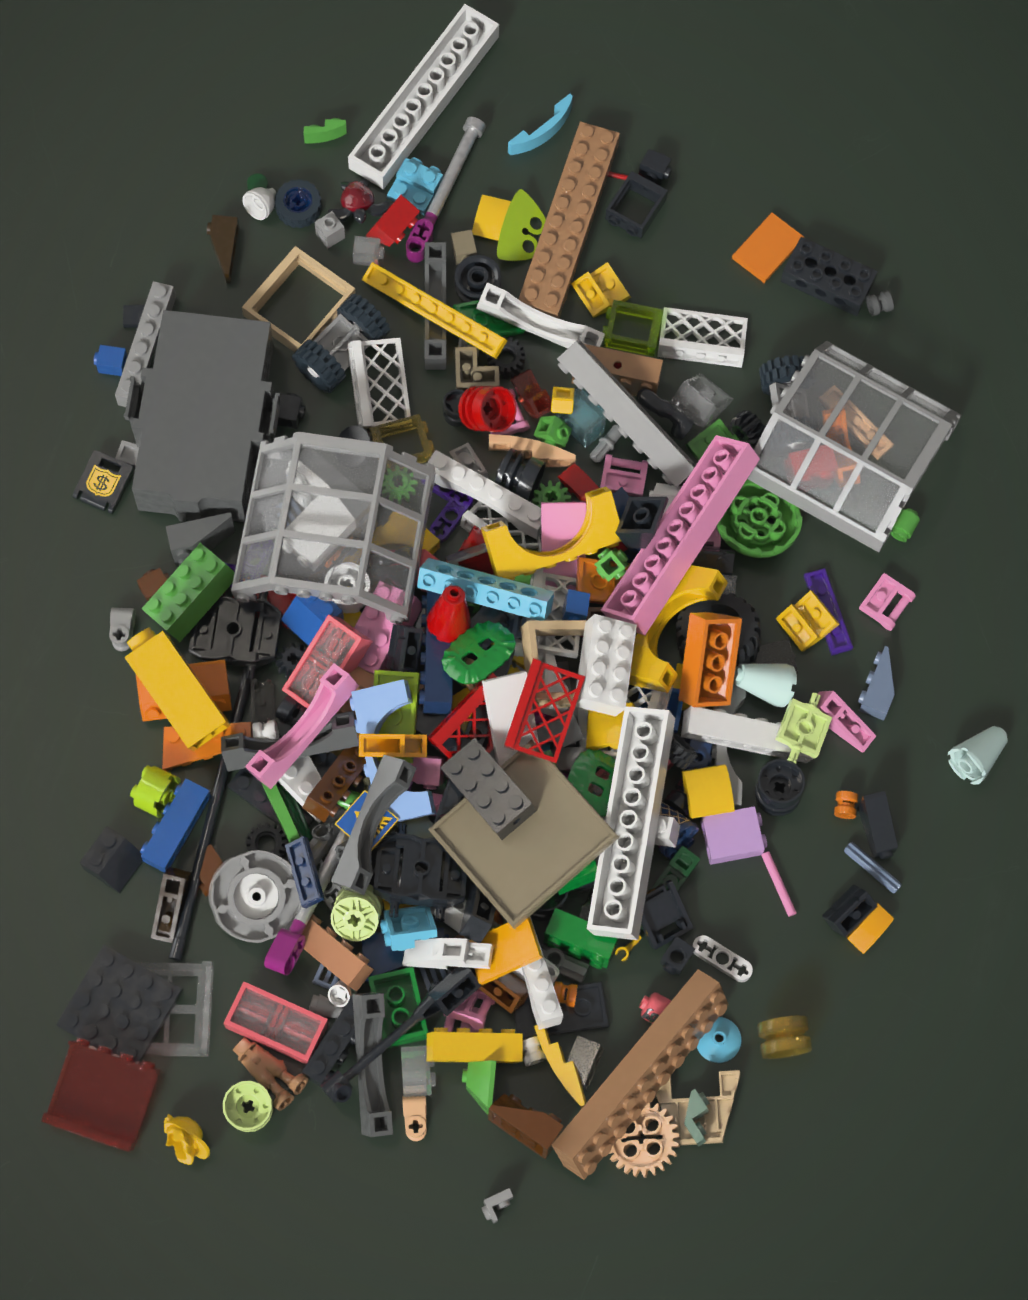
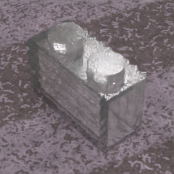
M427 1045L401 1047L404 1097L432 1095L431 1087L436 1086L435 1072L430 1073V1067H434L435 1063L427 1062Z

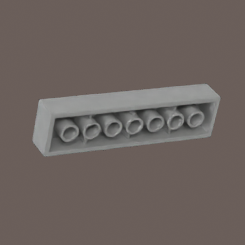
M580 339L575 341L557 358L560 362L558 364L560 369L565 374L570 372L575 378L573 380L574 384L580 390L584 388L589 393L587 396L595 406L599 404L604 409L603 415L610 422L614 420L619 425L618 431L625 438L629 436L634 441L632 446L640 454L644 452L649 457L647 462L655 470L659 468L664 473L662 478L670 486L674 484L677 487L691 474L696 464Z

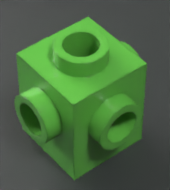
M545 416L540 418L533 436L541 442L565 448L572 428L559 417Z
M616 547L611 551L608 548L598 555L600 560L594 564L597 567L598 574L603 579L606 578L607 581H610L613 577L618 580L625 574V568L629 565L626 554L621 549L618 551ZM613 559L617 566H612L610 560Z

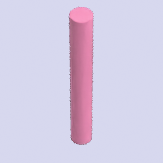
M770 852L763 853L761 856L788 917L797 914Z

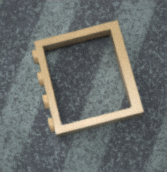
M295 246L243 305L242 310L244 317L248 320L269 322L259 315L258 311L297 266L301 265L343 295L307 337L308 340L311 339L313 341L338 316L337 309L356 292L353 286ZM271 323L272 336L290 350L295 352L302 345Z
M587 620L527 621L521 626L523 655L527 675L533 658L539 660L536 636H583ZM540 681V684H539L538 689L542 688L541 681ZM541 691L535 696L538 706L550 702L546 692ZM550 692L553 700L565 694L564 692ZM575 693L569 695L571 700H573ZM567 697L555 702L559 708L571 706Z

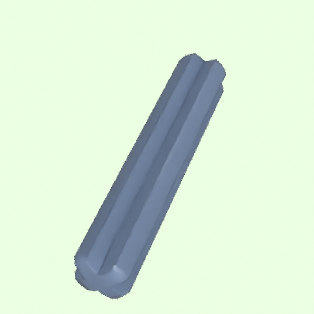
M851 842L846 846L844 852L890 892L896 893L902 884L855 843Z

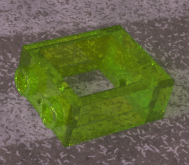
M614 300L612 307L607 309L606 319L609 320L608 326L603 327L602 333L605 334L604 347L654 356L664 310ZM622 313L652 319L649 340L644 341L612 334L616 314Z

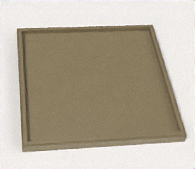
M531 739L523 747L529 749L536 744ZM538 747L533 749V751L540 753ZM520 751L516 752L500 766L537 810L519 827L501 840L468 800L464 798L428 829L514 930L619 838L615 831L552 762Z

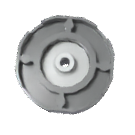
M250 850L228 858L216 870L209 887L208 900L216 923L232 937L252 943H261L275 938L282 928L289 930L301 907L292 873V866L276 854L260 850ZM255 892H257L259 895L257 900H253L252 895Z

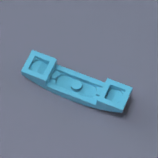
M568 94L554 106V116L531 135H528L523 130L508 142V153L515 155L530 151L553 137L563 126L570 114L573 96Z

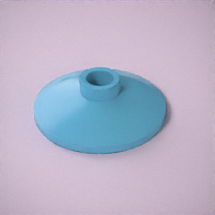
M718 1017L713 1023L712 1029L699 1040L697 1049L708 1061L714 1063L727 1062L736 1056L741 1047L740 1031L729 1019ZM718 1034L722 1035L723 1041L717 1042L715 1036Z

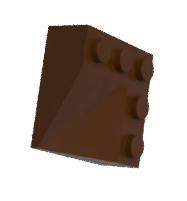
M504 1093L490 1106L488 1120L544 1159H547L553 1150L552 1144L563 1132L562 1120L552 1113L547 1115L544 1112L536 1111L532 1107L527 1109L521 1105L522 1101L513 1094L508 1096Z

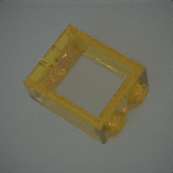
M420 414L370 427V432L373 436L371 437L372 442L383 443V437L417 429L423 452L412 454V456L417 457L416 462L420 464L428 462L432 452H435L432 440H428L426 433H429L425 420H421ZM387 460L386 468L392 472L397 464ZM397 465V466H398V469H403V468H404V467H402V466Z

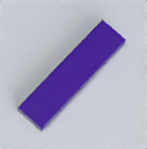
M823 568L805 573L804 579L808 590L814 591L839 622V625L825 636L831 656L852 650L853 645L826 569Z

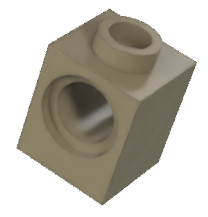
M472 230L451 233V245L456 265L469 256L477 255Z

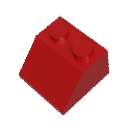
M400 195L366 236L389 247L394 242L398 244L406 235L403 233L406 227L411 229L418 221L416 216L420 210L404 196Z

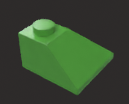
M496 1061L468 1062V1069L463 1068L462 1082L466 1083V1090L484 1112L488 1114L489 1108L493 1104Z

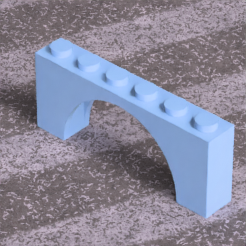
M403 679L352 691L350 706L352 711L356 712L357 719L354 720L356 732L360 734H379L383 723L394 711L413 703L408 681ZM365 757L364 772L366 777L370 778V783L372 784L379 766L377 757ZM406 790L388 808L399 819L398 822L436 814L432 791L412 792Z

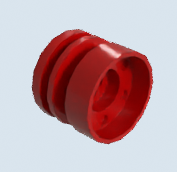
M471 386L462 394L458 405L462 423L468 429L474 431H505L514 422L517 412L513 394L501 386Z

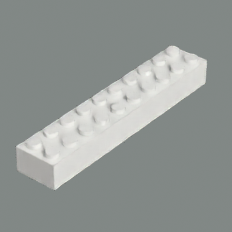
M464 4L348 156L349 169L384 189L399 170L405 158H408L499 38V24Z
M625 706L605 820L619 838L599 855L587 930L593 935L631 940L639 939L675 724V717L669 710Z

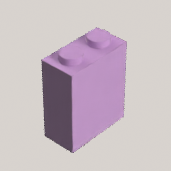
M755 806L701 818L700 823L710 865L760 856L767 847L766 836L761 834L759 827L762 826V818L760 813H756Z

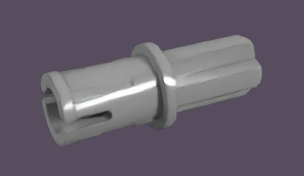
M613 425L608 433L599 439V444L590 453V458L595 463L600 462L609 450L612 451L614 444L622 436L617 429L618 425Z

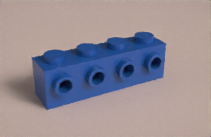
M185 779L183 784H178L174 792L175 798L172 803L168 802L163 810L164 817L161 822H157L154 825L152 838L149 842L146 841L140 851L143 862L162 872H165L174 863L211 798L208 789L188 779Z

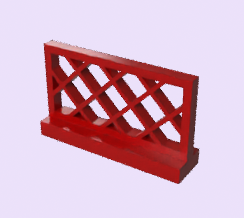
M533 658L504 747L557 763L585 676ZM544 669L553 671L558 680L545 685L542 679ZM559 674H563L566 676L560 678ZM569 677L578 679L577 688L567 692L562 681ZM540 681H541L543 687L540 688V689H538L539 684H540ZM560 683L565 694L553 700L548 688ZM545 690L550 702L538 707L535 696L537 693ZM575 693L573 700H571L569 695ZM567 697L571 704L570 709L560 714L555 702ZM534 703L536 709L531 711L532 705ZM552 704L558 716L545 721L540 710ZM538 711L543 723L531 729L527 721L528 717ZM567 715L566 721L564 722L562 717ZM560 719L564 726L561 733L553 736L547 724ZM527 725L529 730L524 732L525 726ZM545 726L551 738L538 743L533 731ZM531 733L536 745L529 749L519 746L521 738ZM560 736L559 742L557 744L555 738ZM552 740L556 747L554 757L545 755L540 746ZM538 747L540 753L533 751V749Z
M492 673L484 680L496 678L497 676ZM483 680L464 697L427 737L448 759L453 756L452 754H456L461 750L460 737H472V740L476 737H488V747L485 750L490 753L494 749L489 719L476 718V708L479 705H486V702H483L485 700ZM464 721H472V734L460 735V725ZM476 721H488V734H476ZM457 729V735H452ZM448 738H457V751H448L442 744Z

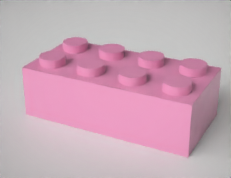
M378 581L372 594L403 606L405 592ZM416 596L413 597L409 623L403 622V624L399 625H414L422 609L421 602ZM367 605L354 628L373 641L358 666L374 675L375 670L390 671V669L386 668L394 623L387 620L384 612Z

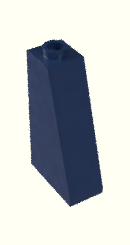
M444 927L437 928V937L434 938H449V934H444ZM382 932L373 933L369 938L362 940L363 955L370 960L368 965L374 969L369 977L410 968V966L402 965L405 950L392 951L391 946L385 945Z

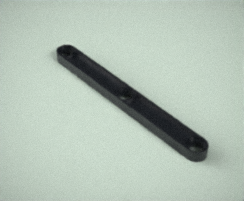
M515 650L510 658L494 672L497 677L508 674ZM479 705L476 708V718H488L486 705ZM468 721L464 735L469 734V731L472 730V721ZM476 721V729L481 734H487L488 721ZM463 737L461 749L471 741L469 737ZM481 737L478 741L481 745H483L485 737ZM449 778L435 815V823L439 820L440 815L448 813L464 799L462 793Z

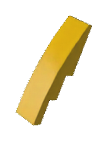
M537 1025L534 1026L541 1048L552 1070L569 1095L583 1108L587 1102L576 1065L573 1061L566 1063L561 1046L558 1042L551 1044L546 1028L539 1030Z

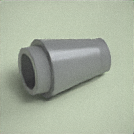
M313 994L309 1011L322 1017L338 1018L344 1006L337 1007L329 1001V998L321 994L319 996Z

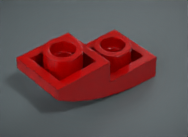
M575 463L558 476L563 485L568 488L570 494L574 493L579 500L585 493L599 489L595 482Z

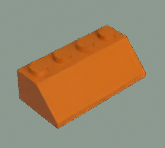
M710 612L690 613L678 700L692 707L727 706L731 704L742 618Z
M225 660L189 664L221 711L232 710L231 692ZM136 675L143 722L167 719Z

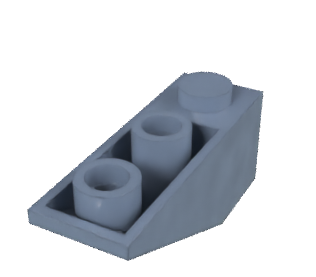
M885 646L883 652L878 651L873 663L877 665L875 672L870 670L865 682L869 684L867 691L862 690L858 703H861L859 711L883 721L895 695L889 648Z

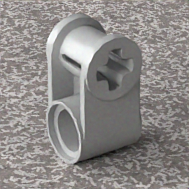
M111 608L109 637L117 651L122 652L130 648L127 642L133 637V628L135 626L134 608Z

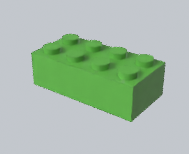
M199 543L142 607V610L176 640L181 642L233 583L235 572L202 543Z

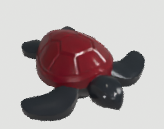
M363 179L360 182H341V189L343 190L341 205L343 208L329 209L328 213L332 211L339 221H346L353 214L355 220L362 224L367 218L366 212L375 217L381 216L390 208V203L385 201L380 204H374L375 198L372 191L368 188L369 180Z

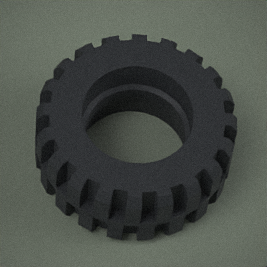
M722 593L718 601H700L685 607L679 613L678 621L676 622L677 649L683 661L690 613L700 612L742 618L736 667L739 664H750V662H754L757 658V653L761 647L760 618L752 604H747V600L744 598H737L736 594L728 593V595Z

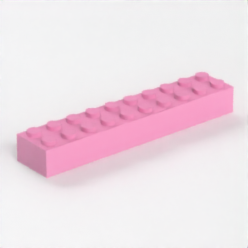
M718 435L714 437L662 516L655 536L646 548H641L602 607L601 611L606 617L636 624V633L646 635L760 460L749 443Z

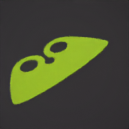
M519 189L514 195L501 228L497 246V257L500 260L520 261L533 258L538 242L533 236L529 234L524 235L522 229L527 228L530 233L538 235L542 233L546 221L540 208L523 189ZM538 217L541 220L542 227L539 230L531 227V218ZM525 240L533 242L534 251L532 253L524 251L522 245Z

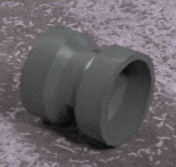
M888 290L880 292L879 295L872 294L866 297L867 308L871 316L879 315L882 311L889 312L894 309L893 299Z

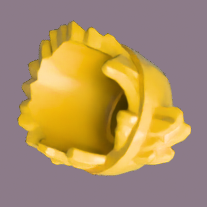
M168 1114L164 1120V1132L167 1133L166 1146H174L178 1161L192 1165L194 1156L200 1159L208 1158L210 1150L202 1140L203 1131L200 1125L189 1117H172Z

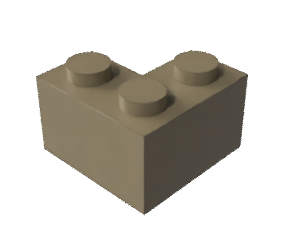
M455 347L456 389L465 391L471 386H499V366L477 367L476 347Z

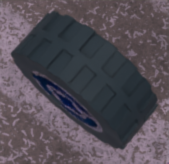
M302 179L290 180V182L284 183L275 195V207L279 219L285 225H289L292 228L308 227L310 224L315 223L316 219L320 216V211H322L320 192L316 189L315 185L310 184L309 181H302Z

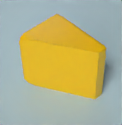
M553 387L551 412L572 414L575 389Z

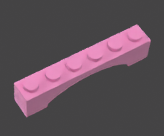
M333 664L319 680L321 682L319 689L298 722L272 746L263 751L259 750L245 766L255 778L269 789L273 788L350 698L351 692L356 691L359 687L355 680L336 664Z

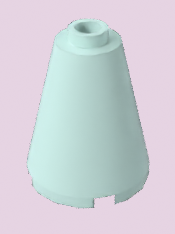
M739 664L735 668L734 684L775 707H785L794 695V692L791 691L792 685L797 683V675L793 666L788 664Z
M992 726L954 746L948 752V755L951 756L949 764L954 772L963 780L966 778L972 780L970 784H980L986 778L1007 744L1006 732L1000 727Z

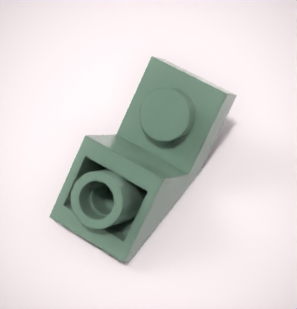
M694 1089L690 1094L684 1124L699 1147L706 1142L703 1136L707 1133L700 1122L696 1124L694 1122L709 1113L707 1105L710 1103L703 1092L698 1094L696 1089Z

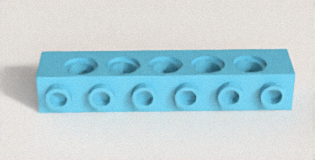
M428 558L420 567L417 588L442 594L448 586H459L464 590L468 602L538 621H545L551 613L555 594L551 590Z

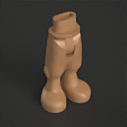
M246 1037L233 1049L239 1056L238 1060L258 1083L266 1090L270 1089L275 1095L273 1105L279 1111L291 1104L294 1096L281 1087L275 1077L280 1078L295 1095L300 1094L308 1082L305 1074H298L296 1076L287 1072V1067L283 1060H278L256 1042H250Z

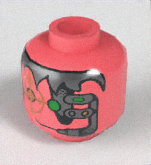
M656 992L652 993L649 997L645 995L639 1005V1008L642 1009L641 1017L653 1024L671 1000Z

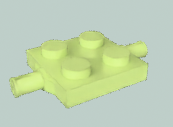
M812 693L809 703H802L794 698L789 701L775 740L788 745L792 749L787 760L795 764L800 753H804L814 759L818 757L832 720L831 716L822 713L817 708L821 695H817V693Z

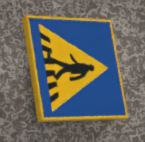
M366 790L361 793L335 823L349 837L368 792ZM389 810L383 815L377 827L372 850L399 821Z

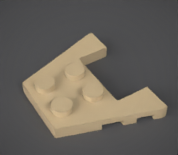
M740 1070L719 1071L720 1096L706 1097L710 1103L707 1105L709 1113L694 1122L695 1124L700 1122L707 1133L703 1136L706 1140L704 1144L723 1143L740 1079ZM670 1076L667 1084L657 1091L656 1097L661 1109H667L666 1117H674L671 1124H677L679 1127L673 1132L680 1134V1138L674 1141L680 1146L697 1145L684 1124L689 1098L672 1099Z

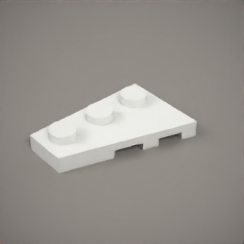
M310 756L297 758L278 782L303 807L308 795L321 780V777ZM309 813L318 823L321 822V820Z

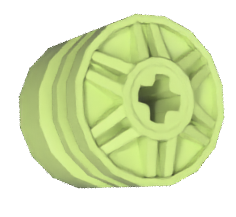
M370 884L365 895L342 888L338 892L331 913V924L335 932L342 938L350 941H362L369 938L376 931L383 909L382 898L373 893V886Z
M241 1081L233 1085L226 1092L223 1100V1113L227 1121L237 1130L255 1132L263 1128L270 1121L273 1113V1101L268 1091L261 1084L253 1081ZM252 1101V1106L255 1108L254 1111L244 1113L245 1108L243 1104H249Z

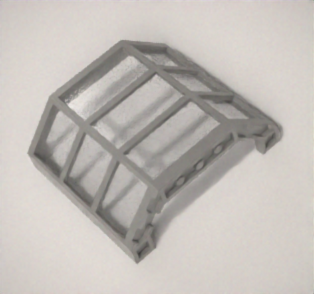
M825 341L815 348L810 356H805L801 363L803 368L801 371H795L790 381L792 382L791 386H786L780 396L782 400L780 403L775 402L770 411L772 416L754 448L760 460L747 479L873 550L880 552L901 510L904 508L944 440L948 441L962 415L832 343Z
M305 432L293 433L292 438H288L285 435L274 438L273 443H269L266 440L262 441L231 589L234 598L240 602L256 601V593L273 590L280 595L294 593L301 598L315 596L323 601L336 599L341 600L345 604L362 603L384 612L387 620H390L391 623H409L436 475L434 465L430 463L420 464L416 462L417 457L406 452H402L400 455L393 451V446L371 441Z

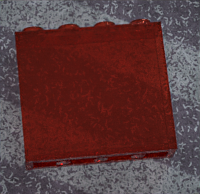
M77 1037L76 1041H68L70 1047L48 1111L44 1112L41 1122L127 1152L133 1151L160 1069L155 1068V1063L142 1060L141 1063L133 1061L134 1056L120 1052V1055L111 1053L112 1049L106 1046L98 1045V1048L90 1046V1041Z

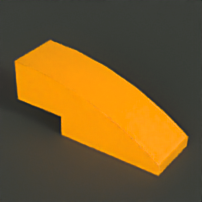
M359 734V757H383V755L391 757H427V735Z

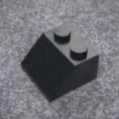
M667 496L629 497L615 532L626 548H646L655 536L669 499Z
M106 826L80 861V864L85 871L120 894L141 866L143 860L140 850L126 838Z

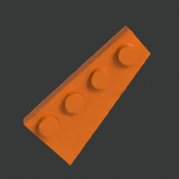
M230 723V727L195 751L187 748L173 726L164 727L162 769L170 771L174 767L181 765L184 767L192 764V762L201 759L207 760L221 754V737L243 733L244 736L253 738L252 723Z

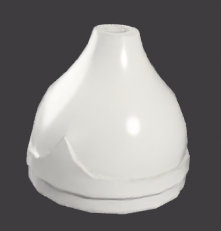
M262 187L247 191L243 196V205L246 211L253 218L264 220L274 209L276 191L273 188L265 189Z

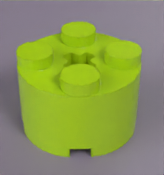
M147 765L142 771V778L139 784L132 788L130 797L134 798L133 803L135 807L161 818V813L167 803H172L175 798L176 784L181 783L179 777L157 766L151 767Z

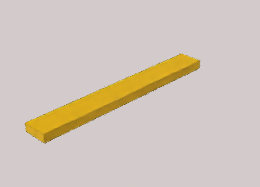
M374 262L371 263L362 278V281L495 359H497L507 342L505 338Z

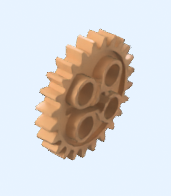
M651 1102L648 1103L641 1111L639 1118L632 1122L635 1124V1130L629 1134L625 1133L612 1146L609 1154H614L610 1160L612 1162L619 1160L616 1167L621 1169L625 1166L624 1172L626 1174L633 1170V1175L637 1177L641 1171L643 1176L647 1178L648 1171H651L655 1176L656 1168L659 1167L662 1171H665L664 1162L672 1164L669 1156H677L673 1148H679L680 1145L674 1140L680 1138V1134L673 1131L679 1127L677 1124H671L674 1120L673 1116L666 1117L668 1113L666 1108L659 1112L660 1105L658 1103L653 1108H651ZM651 1121H657L659 1123L658 1128L652 1132L648 1131V1124ZM641 1134H644L646 1138H649L644 1139L643 1144H641L638 1140L622 1142V1139L624 1138L640 1139ZM659 1135L663 1136L662 1139H650ZM652 1145H660L659 1153L656 1155L649 1154V1148ZM629 1147H637V1153L634 1156H626V1150Z

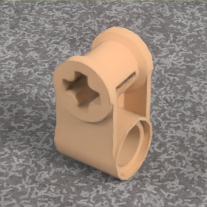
M426 1094L402 1096L406 1135L412 1141H420L425 1137L427 1131ZM414 1124H418L420 1128L418 1133L413 1131Z

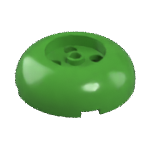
M746 480L717 524V529L726 544L736 552L753 558H768L784 552L795 542L801 530L802 516L797 506L754 482ZM772 518L774 524L768 523L767 519Z

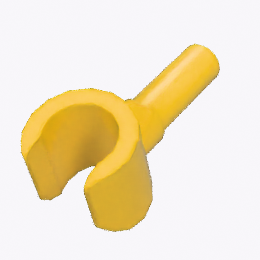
M639 935L638 940H632L625 947L617 948L615 955L621 950L626 951V956L621 960L626 961L629 958V952L642 937Z

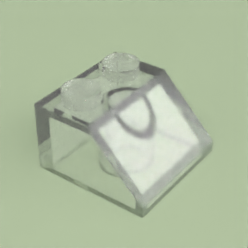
M699 373L684 381L670 402L675 405L678 411L692 417L696 425L704 428L724 411L733 398L703 374Z

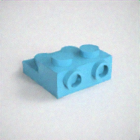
M412 157L411 160L405 158L396 174V180L387 194V199L394 202L402 195L420 210L419 214L425 215L443 179V174L435 166H430V168L424 166L422 161L415 157Z
M414 906L399 908V916L394 918L395 909H393V917L389 916V910H384V920H380L381 932L384 934L385 945L391 946L392 951H404L415 948V940H427L437 937V928L430 907Z

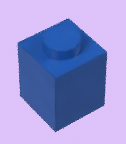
M100 345L99 352H95L94 365L97 366L98 373L121 376L128 357L126 349Z
M568 589L561 620H586L590 593Z

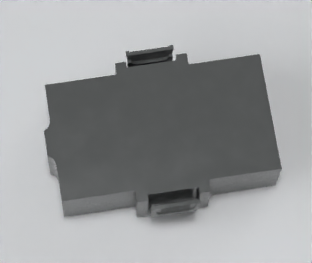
M163 310L153 369L142 367L143 395L139 382H136L134 376L130 377L131 383L124 413L125 420L130 421L136 445L139 447L132 485L138 510L172 514L180 522L231 512L233 521L245 523L255 462L258 459L260 444L265 440L273 443L280 412V393H275L274 398L272 382H268L274 350L270 322Z

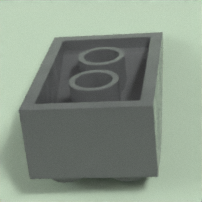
M231 512L166 526L175 566L181 565L199 543H202L211 551L235 532Z

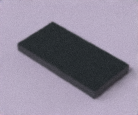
M602 981L578 984L574 1007H568L566 1004L560 1003L563 1013L561 1024L546 1029L548 1035L553 1036L609 1028ZM567 988L565 989L564 1000H566L567 997ZM528 996L525 1003L514 1011L516 1032L523 1034V1040L537 1036L534 1027L537 1023Z

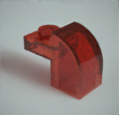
M531 369L510 379L519 396L520 404L532 418L538 419L551 411L552 400L546 389L540 388Z

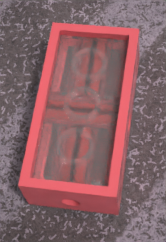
M328 614L282 688V691L308 708L321 683L319 680L333 664H336L348 674L357 668L373 641L340 617Z
M243 982L224 1021L226 1029L304 1064L308 1063L318 1048L329 1025L327 1018L246 982Z

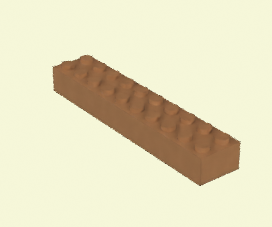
M584 122L579 123L518 299L528 306L560 319L619 146V132Z
M698 969L554 1141L552 1147L564 1167L583 1180L596 1170L597 1164L601 1159L610 1153L615 1142L624 1136L629 1125L639 1118L643 1108L653 1101L657 1091L667 1084L671 1074L683 1064L685 1057L690 1051H693L698 1046L699 1040L712 1029L713 1023L718 1017L726 1012L729 1004L718 981Z

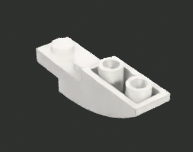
M461 938L416 940L415 948L405 950L402 965L448 969V966L490 969L494 947L492 944L469 942L468 939Z

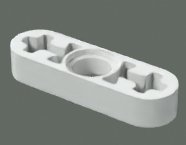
M698 936L694 940L692 947L695 948L694 954L738 982L749 980L753 968L748 961L708 936ZM706 942V947L711 951L713 947L717 948L713 953L712 959L708 957L710 955L709 951L704 949L701 952L698 950L699 945L697 943L702 944ZM725 953L729 958V962L725 965L719 964L716 961V955ZM733 959L736 960L734 964L736 967H746L745 972L748 973L747 975L742 974V976H739L738 970L732 967L731 971L728 970Z

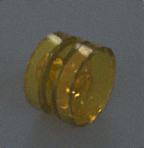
M806 1016L779 1017L757 1024L758 1036L767 1040L760 1046L762 1058H786L812 1051L811 1038L802 1035L809 1029Z

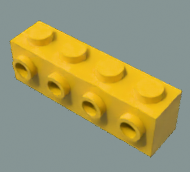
M434 1028V1032L427 1033V1062H477L490 1060L496 1061V1063L523 1062V1034L515 1033V1029H501V1033H493V1029H479V1033L470 1032V1028H457L456 1032H448V1028Z

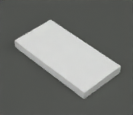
M526 671L482 681L495 760L499 766H502L518 752L517 750L504 747L527 678ZM533 713L529 715L527 720L531 729L536 727ZM527 725L525 726L524 732L529 730ZM535 730L533 733L538 741L537 730ZM531 733L521 738L519 746L523 747L531 739L535 743Z

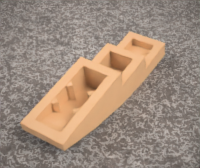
M489 434V451H509L510 448L517 450L516 458L522 452L525 453V459L537 458L546 462V467H569L576 461L575 454L554 445L517 436Z

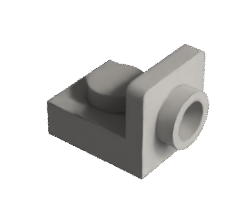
M510 1188L484 1200L485 1206L481 1209L487 1221L491 1219L493 1224L498 1222L493 1208L497 1207L498 1210H501L511 1204L510 1200L513 1199Z

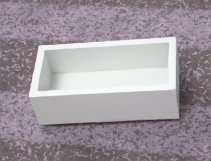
M594 614L585 622L578 674L585 676L576 707L615 717L625 710L636 624Z

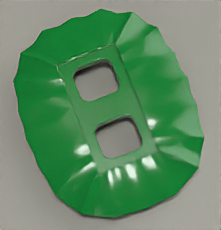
M491 621L477 623L473 628L467 629L464 634L459 635L457 640L453 641L450 647L444 651V657L441 660L443 669L451 678L459 683L476 684L494 673L497 668L501 667L510 658L516 645L514 635L500 623H493ZM486 639H490L495 643L488 650H483L479 646ZM469 653H473L478 658L472 664H466L462 659Z
M588 749L581 752L575 760L568 780L601 817H605L616 759L601 750L593 751ZM597 767L609 772L608 780H604L595 774ZM594 784L603 790L601 796H596L589 792V785Z

